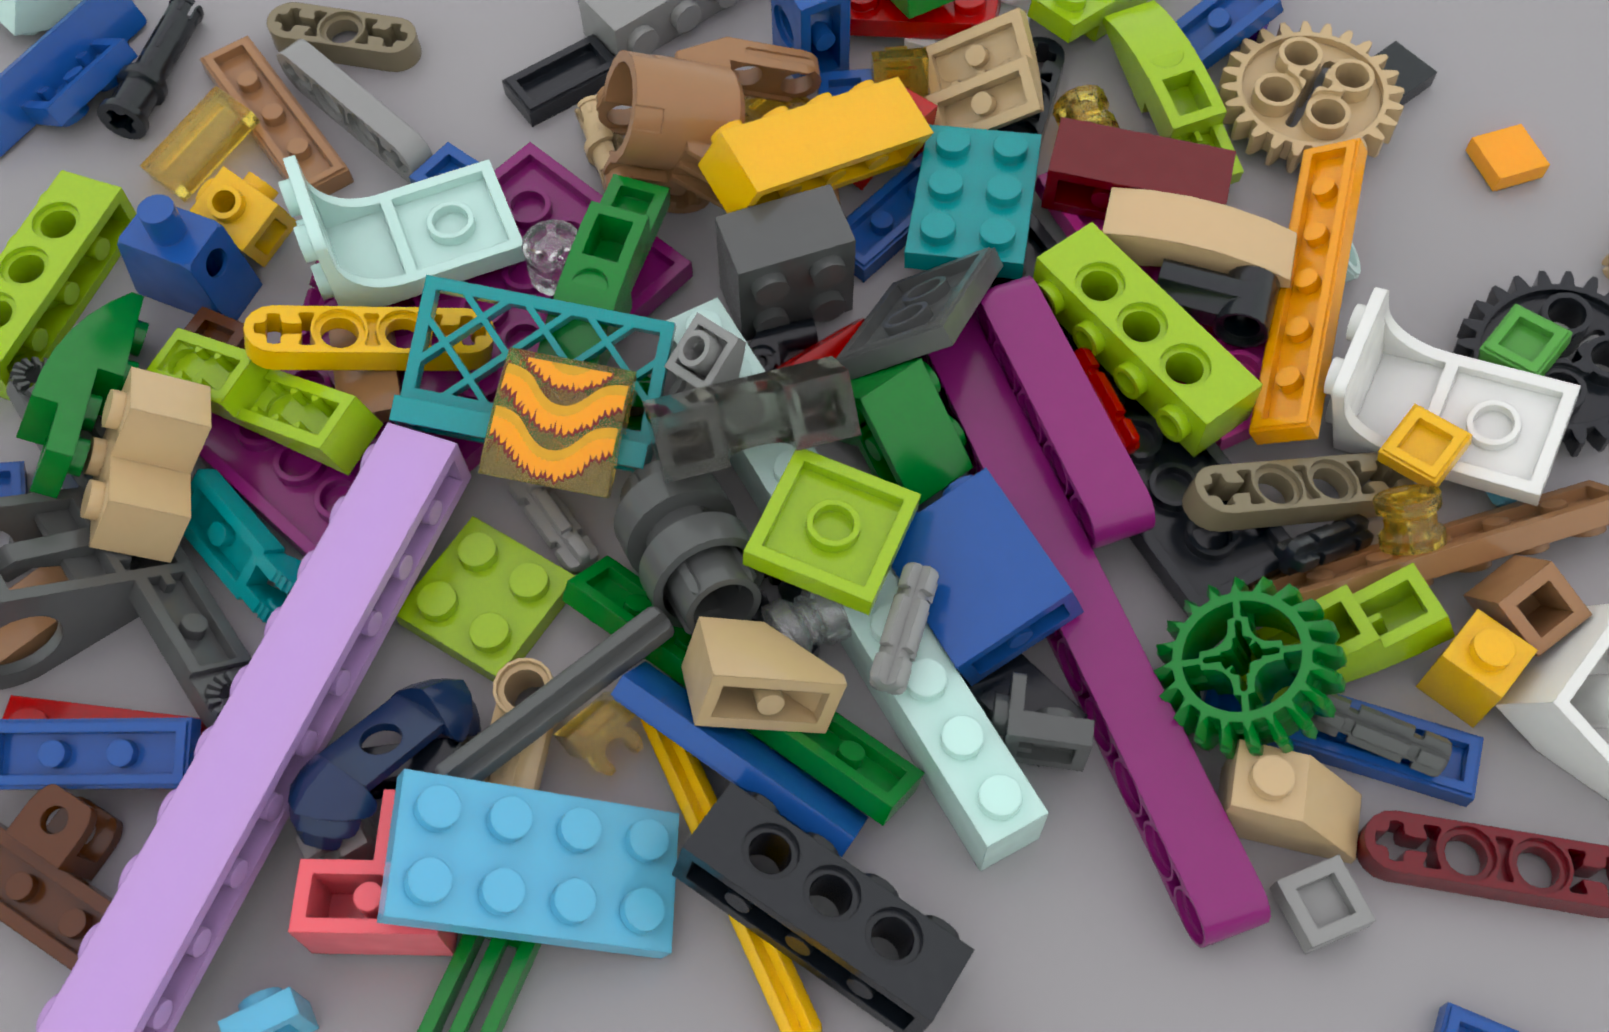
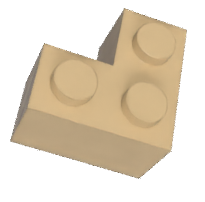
M131 366L122 391L111 389L107 396L101 422L102 427L106 428L103 438L93 436L90 439L91 445L83 467V474L93 476V480L90 479L87 483L82 499L80 517L91 520L89 547L171 563L191 519V472L212 428L211 386Z

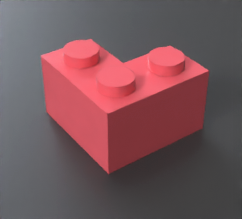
M393 789L383 790L373 860L300 859L288 933L312 954L453 956L456 950L458 933L377 923L395 790Z

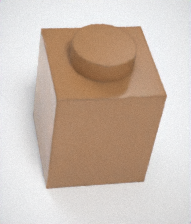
M1518 555L1512 556L1463 595L1474 611L1477 609L1481 610L1538 649L1534 655L1537 657L1593 615L1552 561Z

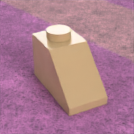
M699 616L681 665L694 726L826 734L847 686L844 674L767 623L760 621Z
M1239 739L1233 760L1226 759L1221 767L1217 795L1238 838L1328 859L1340 855L1343 862L1352 864L1356 860L1362 794L1311 755L1294 751L1283 753L1280 748L1263 745V755L1252 756L1248 751L1245 740Z

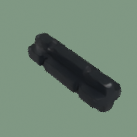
M1357 514L1346 518V520H1336L1330 525L1326 524L1301 533L1295 538L1291 537L1278 542L1273 553L1280 560L1278 569L1288 576L1298 572L1304 573L1316 568L1318 564L1322 566L1352 554L1354 550L1359 551L1371 545L1374 534L1368 530L1369 520L1365 516Z

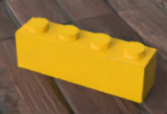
M899 77L874 83L870 79L857 84L846 93L832 96L829 92L820 94L811 99L806 105L788 110L786 106L777 107L766 113L761 119L745 124L741 120L726 123L711 136L712 144L699 162L698 167L726 213H730L831 184L833 190L907 165L934 132Z

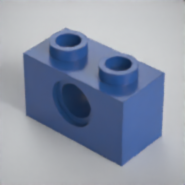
M771 0L773 45L813 53L818 59L820 72L849 70L851 0ZM802 74L792 75L794 79L805 76Z

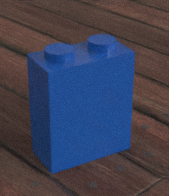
M984 468L975 475H966L955 480L945 489L941 498L922 511L915 513L891 566L899 579L903 567L910 562L931 566L937 570L939 574L938 586L933 602L930 604L927 623L956 669L971 686L1084 613L1065 579L987 468Z

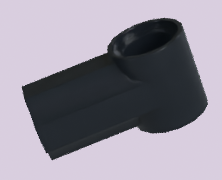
M1164 258L1157 284L1198 323L1212 326L1214 333L1219 339L1235 347H1257L1268 339L1280 291V282L1273 273L1258 266L1247 265L1236 267L1226 274Z

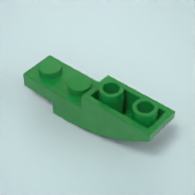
M613 174L600 203L591 201L568 254L553 299L630 314L632 309L631 291L670 206V188ZM548 314L545 325L558 316ZM575 319L552 333L570 361L602 341L589 322ZM599 324L607 337L620 329ZM545 338L540 341L536 359L562 363L548 340ZM606 350L582 366V368L604 372L611 357L610 352ZM532 371V376L536 382H540L541 378L537 377L538 374H534ZM556 387L547 389L548 391L581 400L586 398L581 391L575 394L572 391L567 394V389L564 393L563 389L557 391ZM595 387L594 389L590 388V392L593 394L596 391L597 387Z
M131 292L108 302L89 314L67 333L43 366L16 438L43 445L30 487L31 492L57 499L67 474L80 477L91 445V440L79 437L81 430L92 432L97 416H102L110 390L122 391L131 366L139 367L138 362L128 358L129 354L136 357L139 356L148 331L149 323L138 320L144 296Z

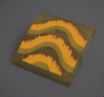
M510 347L496 391L478 473L610 498L622 435H626L638 372Z

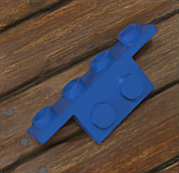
M132 0L81 1L0 73V157L36 124L68 127L75 124L88 113L90 107L87 103L100 91L106 92L118 85L117 74L120 69L138 57L127 41L147 23L145 16Z

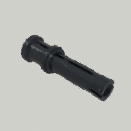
M170 0L167 9L136 62L124 65L117 74L118 86L111 98L104 99L97 108V115L100 121L115 134L134 140L141 139L146 135L149 129L148 117L153 108L161 105L168 96L166 80L197 25L204 17V12L200 5L195 7L191 16L187 15L195 0Z

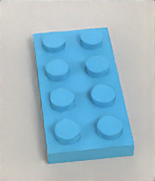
M403 769L397 777L377 923L662 959L672 953L676 877L672 875V872L677 862L679 813Z

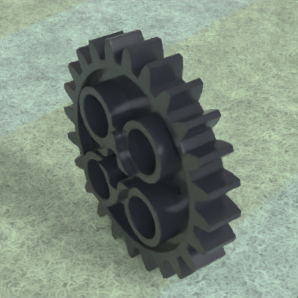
M1539 271L1532 287L1518 275L1513 277L1507 292L1495 285L1491 288L1486 302L1476 300L1469 314V319L1464 318L1456 336L1459 339H1457L1452 353L1478 359L1480 347L1515 303L1552 322L1566 325L1570 328L1568 330L1573 332L1571 342L1545 374V377L1581 385L1578 399L1562 442H1564L1567 451L1572 457L1579 455L1586 440L1595 450L1602 452L1609 443V372L1601 370L1595 364L1604 365L1609 368V293L1605 296L1597 293L1598 278L1594 276L1587 281L1583 288L1575 286L1571 271L1565 272L1559 284H1552L1546 272ZM1592 335H1598V336H1599V337H1597V338L1592 339V340L1589 341V342L1586 341L1585 343H1583L1582 345H1580V343H1581L1582 341H1584L1585 339H1587L1588 337H1590V336H1592ZM1576 350L1571 361L1566 358Z

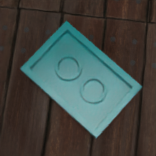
M929 125L934 133L925 142L904 251V268L928 270L979 250L995 247L1003 264L996 277L1022 278L1042 134Z

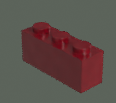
M1061 117L1047 172L1041 208L1105 221L1112 187L1162 191L1192 196L1226 205L1236 151Z

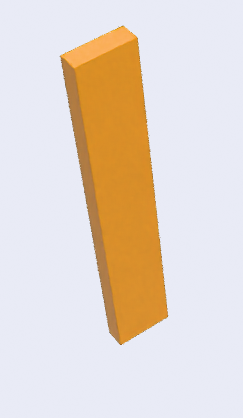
M1361 138L1305 149L1303 152L1289 223V229L1297 233L1290 288L1280 287L1259 381L1263 386L1254 405L1249 434L1257 445L1318 439L1326 396L1324 384L1332 361L1368 152Z

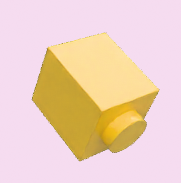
M1479 609L1475 611L1455 635L1456 637L1450 641L1416 685V688L1472 728L1503 698L1538 651V649Z

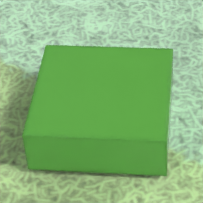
M1515 303L1480 347L1478 360L1545 376L1570 344L1573 332Z

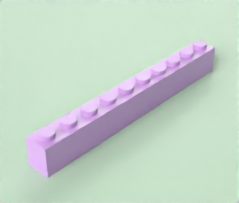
M388 422L377 442L371 444L366 449L361 459L358 475L347 494L340 497L334 504L330 513L329 525L317 546L302 559L297 573V580L286 600L268 618L264 630V638L249 664L243 666L235 675L230 688V697L215 723L208 727L198 739L194 751V759L181 782L162 801L157 814V823L143 848L124 867L119 878L118 891L100 922L91 927L84 936L79 947L78 960L60 992L54 995L43 1007L37 1020L36 1032H173L290 816L288 797L291 783L301 768L315 754H319L327 747L472 477L457 443Z

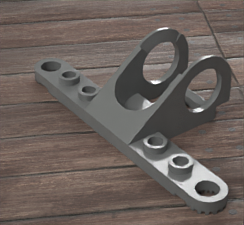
M32 357L31 361L23 358L21 362H16L11 370L6 393L21 419H23L35 387L33 385L29 388L30 383L37 382L39 374L48 358L44 357L43 362H40L38 357ZM100 415L97 416L92 432L81 430L79 437L88 440L93 436L103 438L106 428L102 427ZM37 444L41 451L43 445ZM83 470L80 477L66 475L62 485L63 489L60 490L57 499L38 493L0 497V531L10 536L9 544L0 547V628L11 622L35 616L51 617L58 621L54 635L43 647L23 659L0 665V690L12 688L42 676L140 617L201 721L207 728L212 726L225 705H221L222 699L230 697V688L235 675L243 666L249 664L251 657L180 543L171 563L89 547L91 520L81 518L80 510L87 483L90 479L93 480V476L83 474ZM61 566L68 578V581L9 590L5 581L8 583L32 568Z

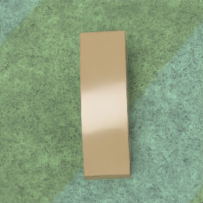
M1111 188L1102 232L1138 266L1162 267L1164 258L1226 274L1236 267L1258 266L1273 273L1278 278L1280 287L1290 288L1297 246L1296 232L1243 210L1192 196L1146 189Z

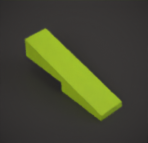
M178 327L146 369L147 371L211 386L212 413L348 476L383 426V423L354 395L280 370L262 368L248 358L245 349Z

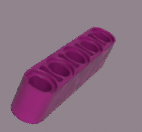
M1029 275L989 288L973 315L1092 549L1095 550L1152 530L1155 527L1156 518L1149 492L1034 278Z

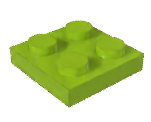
M797 446L743 551L742 565L870 615L918 509L921 494Z
M472 516L409 593L396 620L399 625L493 682L498 671L505 664L518 658H525L565 606L566 603L562 601L567 581L575 575Z

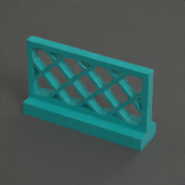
M426 275L401 394H394L389 420L399 426L415 431L503 447V445H498V439L494 443V434L489 436L495 408L498 405L516 413L523 421L534 441L539 446L548 450L567 448L587 433L596 429L616 428L618 432L612 458L609 456L606 461L602 458L600 465L596 460L593 463L590 462V464L633 473L638 468L643 469L645 464L652 461V445L668 370L664 366L671 356L676 324L654 318ZM440 293L465 298L477 315L476 318L447 337L435 321ZM476 300L495 305L483 312ZM512 307L527 310L539 329L508 349L490 322ZM537 312L558 317L545 325ZM574 319L589 322L602 341L570 361L552 333ZM599 324L620 329L607 337ZM484 326L501 351V354L473 373H470L453 346ZM433 331L439 342L428 348ZM635 331L658 335L659 341L655 359L632 374L614 345ZM545 338L563 364L577 367L584 366L608 350L627 377L616 385L629 386L628 389L633 386L645 404L640 431L614 427L609 418L605 416L601 420L603 424L598 423L597 426L594 425L591 431L586 428L582 433L581 431L577 434L575 432L574 437L568 434L562 439L561 434L554 438V432L551 433L549 431L546 434L543 430L541 433L538 427L534 426L533 421L528 423V414L522 416L521 410L517 413V407L514 408L513 400L505 405L490 403L478 382L507 363L519 366L515 358ZM446 351L464 379L442 393L420 389L425 364ZM652 373L648 395H646L638 382ZM541 380L537 383L542 392L550 388L549 381L543 383ZM471 388L478 400L459 397L458 395ZM585 389L583 394L587 398L592 393L589 389Z

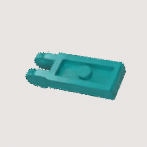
M198 469L191 482V519L184 532V536L235 598L243 600L251 611L258 615L257 618L267 623L272 612L283 605L287 595L294 586L301 561L284 553L285 548L217 469ZM268 580L274 582L275 587L266 584Z

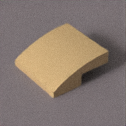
M1019 7L919 49L930 90V95L924 98L938 106L934 125L997 130L1044 111L1042 85L1032 34L1026 12Z

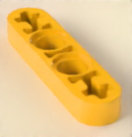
M263 306L252 311L245 319L243 327L244 347L248 358L254 364L271 370L406 371L410 348H398L392 345L386 337L389 333L401 329L410 330L414 333L419 307ZM437 308L435 321L447 337L476 318L477 315L473 309ZM484 326L470 335L474 345H463L462 341L453 346L468 370L479 369L488 363L492 357L494 341ZM332 329H344L353 333L357 340L348 347L337 348L326 344L321 337ZM302 331H310V345H302ZM432 331V333H431V338H430V343H429V347H428V348H430L431 345H432V334H433V331ZM267 332H280V343H267ZM446 351L424 366V371H459Z

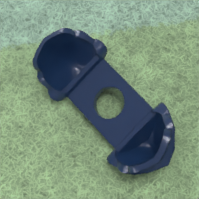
M449 678L430 679L398 690L389 700L319 754H315L301 768L290 785L288 803L290 820L303 844L327 851L338 850L343 843V839H349L356 835L362 819L375 814L377 802L370 793L373 788L440 734L457 742H463L467 736H476L481 732L482 728L480 726L477 706L472 700L471 692L465 681ZM380 731H393L402 736L400 744L392 751L384 754H369L361 749L362 744L369 736Z

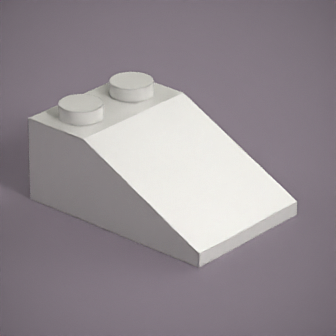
M1609 604L1586 606L1593 615L1539 657L1533 656L1503 698L1495 706L1540 754L1609 801Z

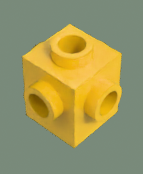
M224 166L215 177L207 180L201 186L196 195V202L189 210L221 224L239 250L264 268L293 231V227H296V220L273 201L279 194L273 187L250 171L241 179Z

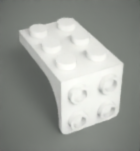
M1375 287L1368 304L1358 303L1352 312L1346 333V340L1352 342L1345 359L1336 356L1326 376L1324 393L1331 395L1327 406L1325 422L1333 425V448L1353 454L1378 452L1412 406L1417 404L1473 435L1471 445L1444 480L1538 506L1578 399L1581 385L1447 352L1425 344L1408 334L1395 322L1389 310V290Z

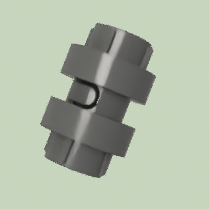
M671 459L652 461L645 464L643 469L638 468L625 481L621 490V502L614 516V532L631 566L639 573L641 585L652 606H657L663 611L672 626L684 628L685 632L691 636L699 616L750 621L761 603L759 587L765 573L742 565L743 551L751 534L745 524L737 518L735 508L715 476L705 469Z

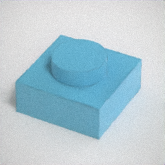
M290 986L283 990L280 987H271L258 991L239 1003L238 1012L217 1021L221 1032H314L319 1029L310 1002Z

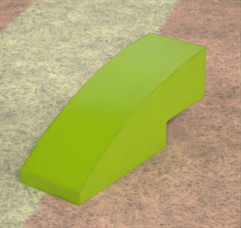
M1414 563L1353 594L1347 584L1316 599L1325 613L1323 620L1333 621L1340 634L1339 641L1335 645L1343 648L1347 656V663L1345 667L1336 671L1342 674L1346 683L1412 658L1456 637L1448 614ZM1269 627L1257 630L1260 638L1265 641L1282 640L1284 646L1301 644L1294 636L1282 630ZM1251 650V661L1257 660ZM1246 675L1241 676V678L1247 685ZM1290 686L1279 690L1271 702L1278 699Z

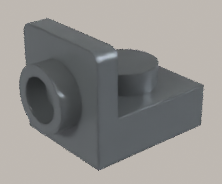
M1013 672L1008 694H995L991 723L997 733L1003 736L1002 741L1015 761L1083 772L1093 747L1095 720L1077 718L1073 712L1057 707L1041 708L1036 712L1024 710L1027 674Z

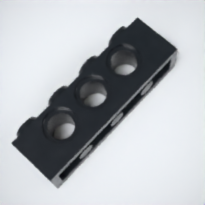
M732 782L683 845L672 875L894 1032L925 1031L933 1022L975 950L960 940L957 931L949 923L939 917L922 914L899 898L896 889L888 881L875 874H864L841 858L836 848L827 839L813 832H803L780 816L776 806L766 797L752 791L745 792ZM763 855L770 858L777 865L779 873L767 874L761 872L752 864L749 856ZM810 896H822L829 899L836 906L839 916L830 917L818 912L812 905ZM871 937H881L892 943L898 952L899 960H890L881 956L875 950Z

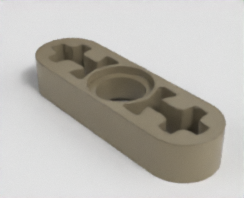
M289 2L274 8L266 21L274 45L279 52L298 39H304L333 63L389 72H401L412 68L418 63L422 55L414 25L400 17ZM353 31L358 33L355 38L348 42L336 43L331 41L335 35L341 32Z

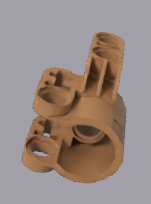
M724 37L678 50L674 54L675 57L656 54L649 55L625 50L619 51L611 63L605 85L597 92L596 111L598 112L600 122L615 134L625 136L622 145L616 151H609L610 157L602 169L605 191L613 174L670 188V206L667 212L687 214L705 208L710 202L724 209L699 169L698 164L711 146V136L717 129L734 120H741L744 124L745 96L788 103L794 99L806 97L814 93L821 84L818 59L813 53L732 37ZM745 66H756L747 70H735ZM793 74L805 75L795 79H786V77ZM620 105L632 107L627 109H612ZM835 189L834 193L841 206L839 189Z

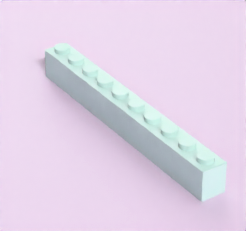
M718 297L666 320L676 324L671 354L697 312L746 342ZM746 342L738 382L715 438L761 514H763L796 447L799 446L814 453H817V451ZM890 569L870 615L810 592L917 768L925 772L923 776L924 781L979 871L1038 840L1049 812L927 622L915 661L912 662V671L906 691L900 695H893L876 690L870 685L871 667L876 653L879 652V642L894 595L897 594L899 588L897 586L899 579L893 569Z

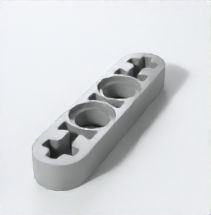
M298 39L277 54V59L283 72L303 95L406 181L410 182L409 176L433 155L427 143L412 127L304 39Z

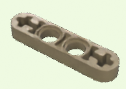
M1378 452L1221 464L1204 467L1196 474L1183 494L1182 504L1185 513L1191 521L1201 528L1217 532L1346 520V518L1357 514L1370 518L1392 514L1413 490L1414 481L1377 461ZM1313 479H1321L1329 483L1336 489L1340 499L1324 495L1317 489ZM1258 484L1273 486L1283 495L1285 504L1270 501L1259 490Z

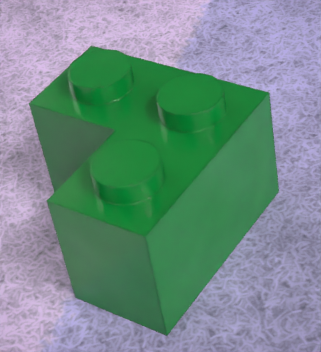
M914 358L847 382L842 381L837 369L834 367L804 387L830 439L858 446L873 476L921 494L919 505L973 468L964 448L967 443L964 431L958 422L948 415L938 394L941 391L939 379L933 369L922 361L921 358Z

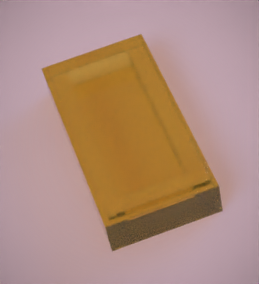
M214 86L141 163L140 167L151 178L186 202L255 128L260 120L246 106L217 86Z

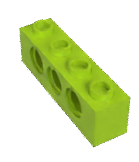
M61 170L48 189L39 197L37 204L18 231L8 240L5 249L0 254L1 398L10 400L6 393V386L14 364L21 362L23 358L31 361L32 357H38L40 362L44 361V357L49 358L55 347L72 329L120 258L121 253L117 246L119 236L137 214L122 187Z
M1093 222L1036 257L1033 278L1043 293L1056 320L1072 335L1078 349L1086 347L1092 350L1097 361L1113 376L1119 390L1126 397L1136 399L1156 419L1158 427L1168 439L1173 442H1179L1195 457L1250 417L1263 384ZM1174 380H1179V381H1182V382H1184V383H1186V384H1181V383H1178V382H1176V381H1174Z

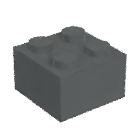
M831 184L715 217L720 288L734 323L746 341L752 340L759 331L790 324L792 321L813 318L814 321L826 322L837 318L843 312L853 310L856 240Z

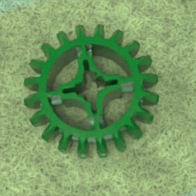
M1236 576L1231 586V593L1222 595L1216 587L1208 585L1207 598L1209 601L1201 607L1194 602L1184 600V610L1189 618L1185 622L1167 620V631L1175 641L1156 644L1157 656L1165 665L1153 671L1162 688L1165 689L1159 695L1162 701L1171 703L1176 713L1173 718L1183 727L1186 735L1194 734L1196 744L1208 752L1219 744L1222 754L1227 759L1232 760L1239 739L1245 740L1248 751L1252 756H1262L1263 745L1276 742L1283 753L1293 751V742L1289 736L1299 730L1305 737L1316 739L1318 730L1311 718L1314 715L1335 718L1336 708L1332 700L1326 695L1345 692L1346 682L1342 674L1336 670L1345 667L1347 663V656L1343 648L1335 645L1339 641L1340 634L1333 621L1323 620L1325 613L1321 605L1312 598L1303 601L1298 588L1290 583L1277 592L1272 580L1262 576L1253 591L1249 590L1244 580ZM1256 627L1282 630L1294 636L1301 644L1284 646L1282 640H1262L1257 633ZM1251 650L1257 660L1251 661ZM1246 675L1247 685L1245 684L1241 676ZM1290 686L1278 699L1271 702L1279 690ZM1214 689L1218 695L1232 694L1240 703L1242 712L1225 711L1208 705L1202 701L1200 691Z

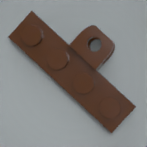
M56 784L47 785L39 790L27 802L9 827L0 823V921L72 971L78 960V951L84 936L91 927L100 922L113 900L86 880H93L116 848L122 835L123 823L92 801L81 796L76 797ZM59 809L58 812L54 815V817L46 826V822L49 815L53 811ZM95 828L94 837L85 844Z

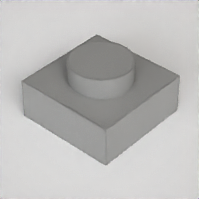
M1340 855L1276 880L1270 887L1274 898L1305 954L1366 929L1376 921Z

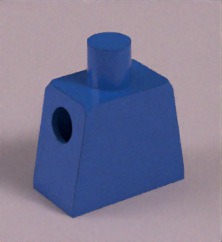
M151 195L142 200L137 207V214L119 236L117 246L138 294L195 315L203 306L238 320L262 286L260 279L221 224L215 220L176 207L172 199L166 195Z

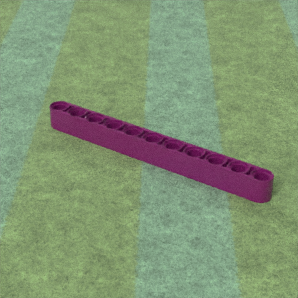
M972 314L952 346L917 358H921L922 361L927 363L937 375L941 385V391L938 393L948 415L953 417L964 431L967 440L964 448L973 465V468L967 471L968 475H975L984 468L988 469L1065 579L1084 613L1046 638L1078 706L1088 715L1087 719L1095 720L1093 737L1183 926L1193 942L1198 947L1204 948L1269 923L1271 918L1270 905L1262 883L1183 727L1173 718L1176 713L1171 703L1162 701L1159 695L1164 690L1156 674H1154L1153 668L1018 404L996 357L988 345L976 318Z

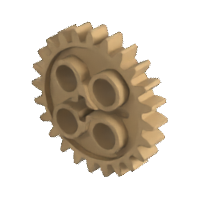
M1308 21L1302 22L1299 32H1293L1285 22L1280 23L1277 36L1262 28L1259 30L1257 41L1255 42L1247 38L1243 39L1240 51H1232L1229 55L1227 66L1223 67L1218 89H1220L1219 96L1227 110L1223 124H1234L1230 135L1232 140L1249 138L1245 151L1248 155L1256 153L1261 149L1266 151L1265 165L1270 166L1279 158L1286 160L1287 173H1293L1298 163L1302 162L1305 149L1361 138L1368 151L1367 155L1376 158L1383 143L1389 144L1404 108L1400 104L1404 88L1395 86L1399 72L1398 70H1384L1388 60L1386 54L1372 57L1368 55L1372 46L1370 40L1362 42L1357 46L1350 43L1353 36V31L1351 30L1344 32L1338 38L1332 36V27L1328 23L1323 26L1320 33L1312 32ZM1329 68L1325 74L1322 86H1318L1312 93L1304 114L1297 125L1289 127L1294 120L1297 108H1301L1307 101L1314 82L1322 69Z

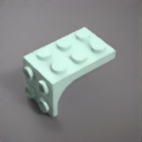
M295 155L283 158L289 178L279 181L278 184L291 217L302 215L303 219L296 220L297 226L293 227L306 263L319 261V263L311 265V270L323 300L335 297L338 306L383 307L422 295L426 275L464 281L528 260L524 242L489 159L370 197L347 199L333 197L315 189L306 180Z

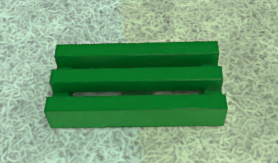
M463 934L417 1032L442 1031L484 939L491 941L448 1032L469 1031L505 950L509 947L516 950L515 956L480 1032H502L541 944Z

